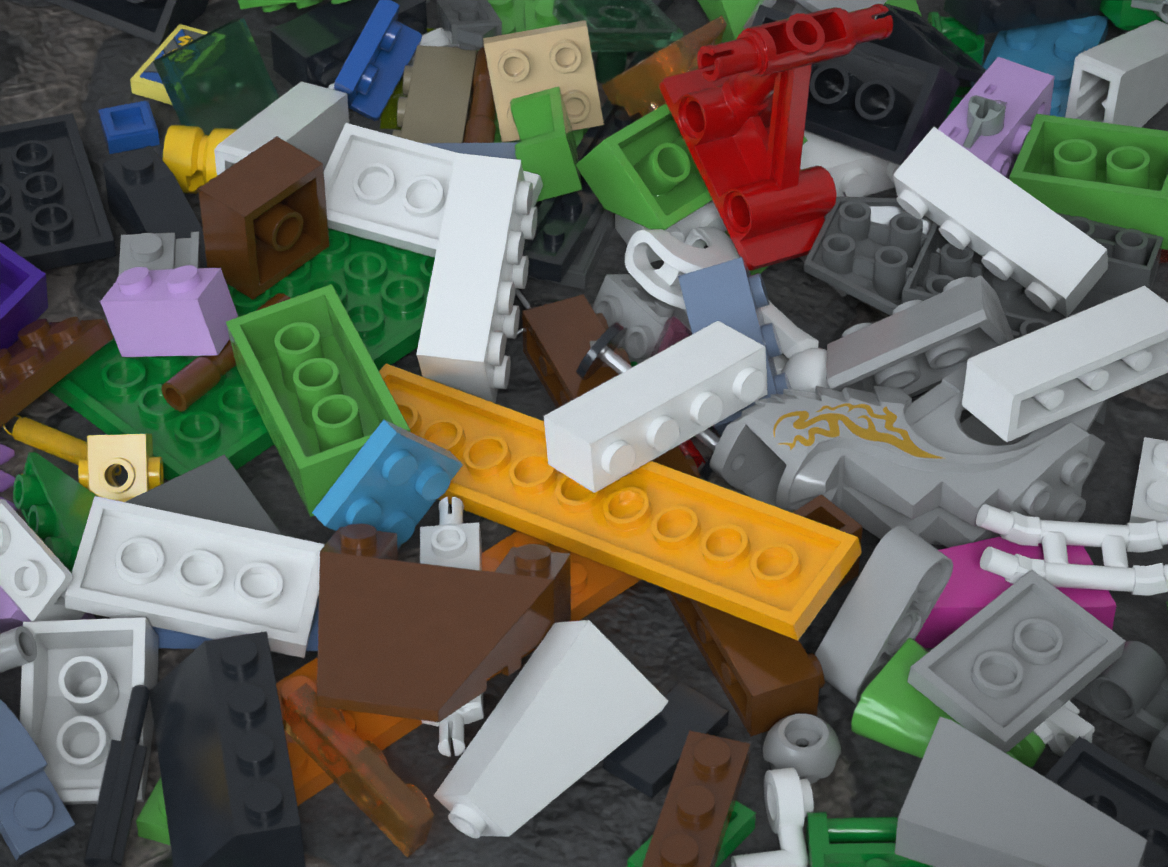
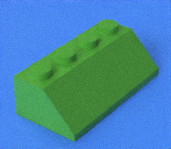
M667 103L603 140L576 164V167L606 210L651 230L662 229L665 231L713 201ZM805 136L803 138V144H805L808 141Z

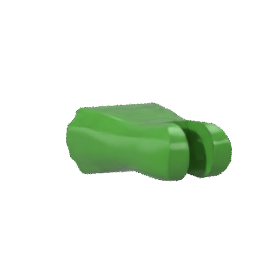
M911 637L907 639L863 691L852 717V732L892 749L923 759L940 717L959 724L907 682L910 667L930 651ZM1032 731L1006 754L1032 768L1043 753L1045 743Z

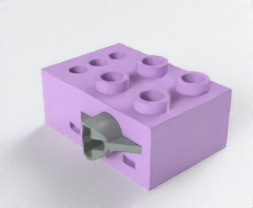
M997 57L938 130L1009 179L1026 136L1032 129L1031 125L1035 115H1050L1055 76Z

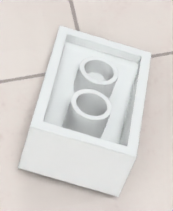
M146 617L23 622V627H26L35 639L37 656L33 662L22 665L20 722L48 763L44 771L63 804H97L110 741L112 739L121 740L132 687L144 685L151 690L158 684L159 637ZM150 696L139 745L147 746L148 750L136 802H144L154 727Z

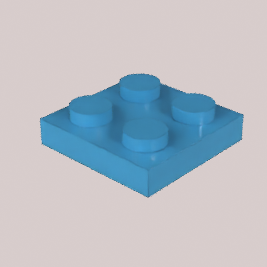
M383 419L312 513L325 527L335 531L340 527L351 524H368L375 527L377 531L397 533L398 550L412 536L416 525L436 499L446 492L451 480L463 464L450 451Z

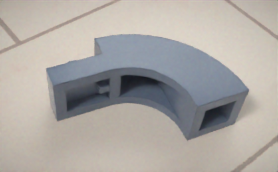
M0 699V833L14 858L18 860L71 831L75 823L44 771L48 763L21 722Z

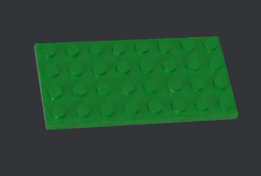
M328 228L329 247L252 300L227 284L238 317L256 311L277 293L294 298L332 284L378 371H380L386 363L392 365L418 347L435 258ZM113 338L48 389V391L107 435L152 434L153 457H162L164 478L168 481L224 454L235 470H237L274 445L237 370V366L222 376L215 387L185 411H178L168 404L162 394V385L199 356L121 357L115 338Z

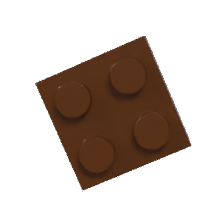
M278 136L198 188L207 268H221L226 283L252 300L329 247L323 163Z

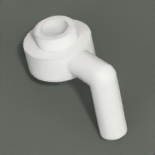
M793 767L767 770L764 777L765 807L770 827L775 834L778 833L781 850L732 856L731 867H807L809 859L803 826L804 817L807 816V812H813L814 808L811 785L808 779H799L798 773Z

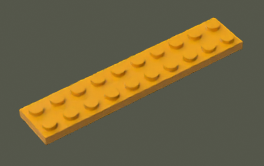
M387 363L379 371L410 428V432L450 451L463 464L451 480L446 492L437 498L438 500L448 497L449 504L452 505V497H457L462 500L464 504L463 509L792 639H800L862 553L857 536L653 461L646 463L593 493L548 465L544 421Z

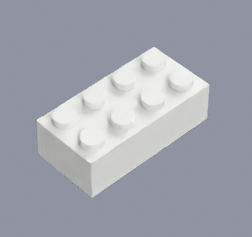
M455 153L416 354L423 377L496 403L498 388L506 389L508 386L511 359L510 356H506L504 353L507 338L515 339L517 336L520 317L519 306L513 305L516 288L524 289L528 277V256H522L525 239H534L537 227V208L531 207L533 184L532 182L525 181L521 160Z

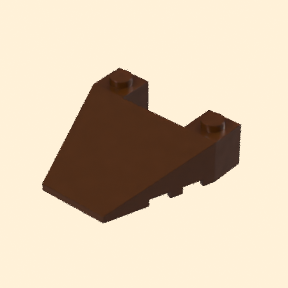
M351 524L340 527L320 550L317 706L432 722L442 721L487 691V679L500 670L501 674L509 676L520 669L521 656L533 648L536 650L554 623L569 622L571 620V554L551 552L548 547L539 544H527L518 548L512 547L495 572L398 561L397 533L377 531L375 527L368 524Z

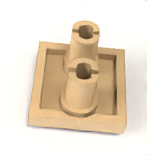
M586 20L483 38L502 143L520 140L511 112L510 101L517 97L558 86L560 87L572 130L604 125Z

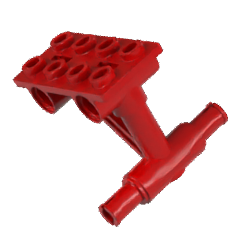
M874 4L871 7L851 12L833 7L808 14L796 13L787 19L746 28L738 35L736 40L701 47L697 54L698 70L666 77L659 84V89L739 256L745 261L749 271L809 254L825 222L824 217L833 209L837 194L836 186L830 173L822 166L817 165L800 169L811 66L814 63L845 56L854 49L856 44L889 37L893 30L892 16L875 19V16L886 14L889 11L883 4Z

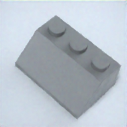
M981 275L975 278L962 277L951 281L943 288L942 293L927 300H911L897 306L892 311L891 316L876 323H860L848 328L843 332L842 338L827 344V382L830 389L842 391L844 387H850L873 393V385L900 388L912 398L936 387L942 382L944 377L965 364L969 358L978 355L983 350L988 351L1014 340L997 292Z

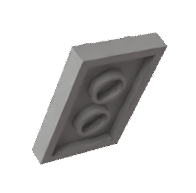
M1030 570L910 667L907 682L964 728L1007 753L1122 656L1126 641L1035 571Z

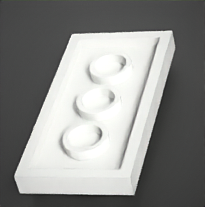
M345 123L324 170L328 228L435 258L456 152ZM523 171L525 181L532 182L533 184L531 207H534L542 190L543 183L540 175Z
M94 496L71 573L73 578L65 593V608L109 618L146 617L153 627L210 639L267 631L270 651L305 658L319 600L320 550L325 544Z

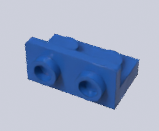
M379 0L334 83V90L347 93L348 108L373 121H377L381 117L404 74L405 65H409L416 52L417 45H420L422 40L421 33L397 21L400 5L391 0Z

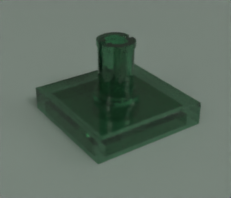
M554 0L552 14L561 24L586 20L591 51H598L595 76L596 80L600 83L617 85L625 72L628 51H681L683 32L652 0Z
M244 18L234 19L153 61L181 125L201 127L205 135H209L214 128L239 129L279 99Z

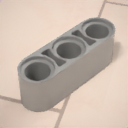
M904 525L896 526L890 530L874 549L815 653L821 664L824 680L858 705L863 691L907 639L911 637L915 640L952 575V560Z

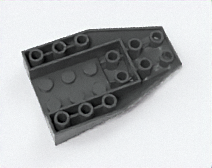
M837 197L833 209L829 212L804 262L805 272L890 316L897 306L911 300L924 301L942 293L943 288L953 280L962 277L975 278L981 275L997 292L1014 339L1067 318L1054 308L1050 312L1039 308L1026 296V288L1011 277L1007 281L996 277L983 265L981 261L983 257L968 246L964 250L953 246L941 235L938 224L925 215L922 219H917L899 205L896 198ZM1057 213L1105 247L1108 255L1107 271L1069 316L1144 285L1151 291H1154L1163 237L1143 233L1136 229H1126L1092 221L1084 217ZM1114 396L1105 400L1095 421L1104 425Z

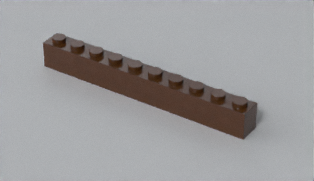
M584 294L522 311L523 352L556 408L567 404L619 375L606 363L587 380H583L576 374L579 364L591 349L590 341H597L609 328L602 313L595 314ZM623 347L616 348L614 352L631 365ZM678 446L652 460L658 464L700 479L695 461L690 455L684 456ZM663 588L750 737L769 731L776 722L789 715H817L819 689L824 687V674L816 655L813 653L807 654L799 640L792 639Z

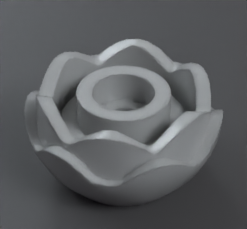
M794 714L782 718L768 731L763 744V758L769 762L772 770L793 767L797 771L799 779H808L810 784L817 782L820 778L829 776L834 770L839 755H841L840 741L833 728L823 719L810 714Z

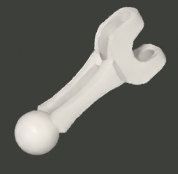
M717 227L692 228L684 243L662 229L639 230L632 235L625 252V266L630 275L649 294L669 305L686 310L678 276L737 259L740 256L732 239ZM648 246L664 261V265L660 269H654L649 263L647 257ZM769 300L770 305L761 307L764 323L769 324L773 322L782 353L784 354L773 357L777 375L786 373L792 390L815 393L816 386L830 389L827 382V350L818 348L819 341L798 328Z

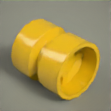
M171 125L168 128L165 136L162 161L174 174L183 193L197 194L198 188L217 176L214 149L220 142L238 129L214 128L209 135H205L202 128L197 126Z

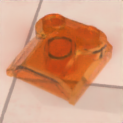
M720 16L601 85L611 104L624 106L630 117L638 112L644 117L666 104L659 89L661 81L666 77L698 70L697 54L699 49L705 45H716L722 42L727 26L724 18Z

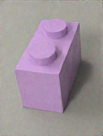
M191 265L165 270H148L146 267L131 268L118 276L117 281L100 301L121 357L219 355L230 340L226 321L238 317L221 268L197 269Z

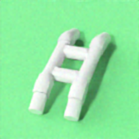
M988 504L981 506L976 517L977 526L1000 534L1001 538L1018 545L1038 546L1039 543L1043 546L1044 560L1030 559L1020 554L1012 555L991 546L985 549L980 560L981 569L1002 576L1009 583L1014 584L1030 570H1033L1054 587L1125 591L1131 592L1132 595L1141 596L1168 592V564L1133 565V568H1129L1127 552L1145 553L1163 549V545H1168V520L1127 523V525L1040 520L1039 517H1029L1014 511L1009 513ZM1067 545L1102 547L1104 566L1069 564Z

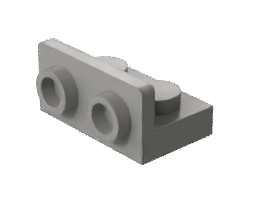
M606 274L592 309L595 314L602 313L608 327L617 321H620L627 327L626 334L617 348L623 347L630 362L634 361L640 364L692 335L686 310L655 298L630 274Z

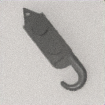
M426 0V5L436 1L437 20L451 44H458L460 49L480 50L484 47L483 38L502 35V21L488 0Z

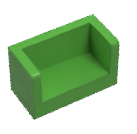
M560 87L512 99L510 101V108L521 142L515 145L517 160H521L523 171L540 175L543 183L536 202L582 190L580 171L576 167V164L579 162L576 140Z

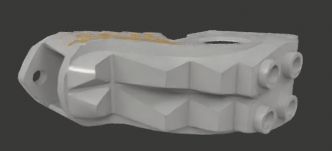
M967 362L944 377L940 384L914 402L900 388L873 385V393L850 387H844L842 391L816 386L815 393L784 389L783 394H771L770 398L755 400V405L743 410L740 417L726 426L711 457L710 468L716 475L737 490L744 491L751 498L793 513L822 494L862 525L863 528L880 539L896 526L904 525L929 544L944 545L950 548L1001 536L977 526L976 517L979 509L984 504L1009 513L1014 511L1029 517H1039L1040 520L1077 522L1086 507V500L1081 497L1082 486L1105 447L1104 441L1088 433L1105 400L1006 442L974 415L962 423L960 422L962 411L965 409L962 406Z

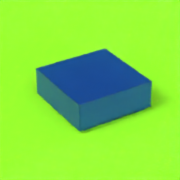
M148 101L98 110L100 125L109 154L160 145L158 129Z

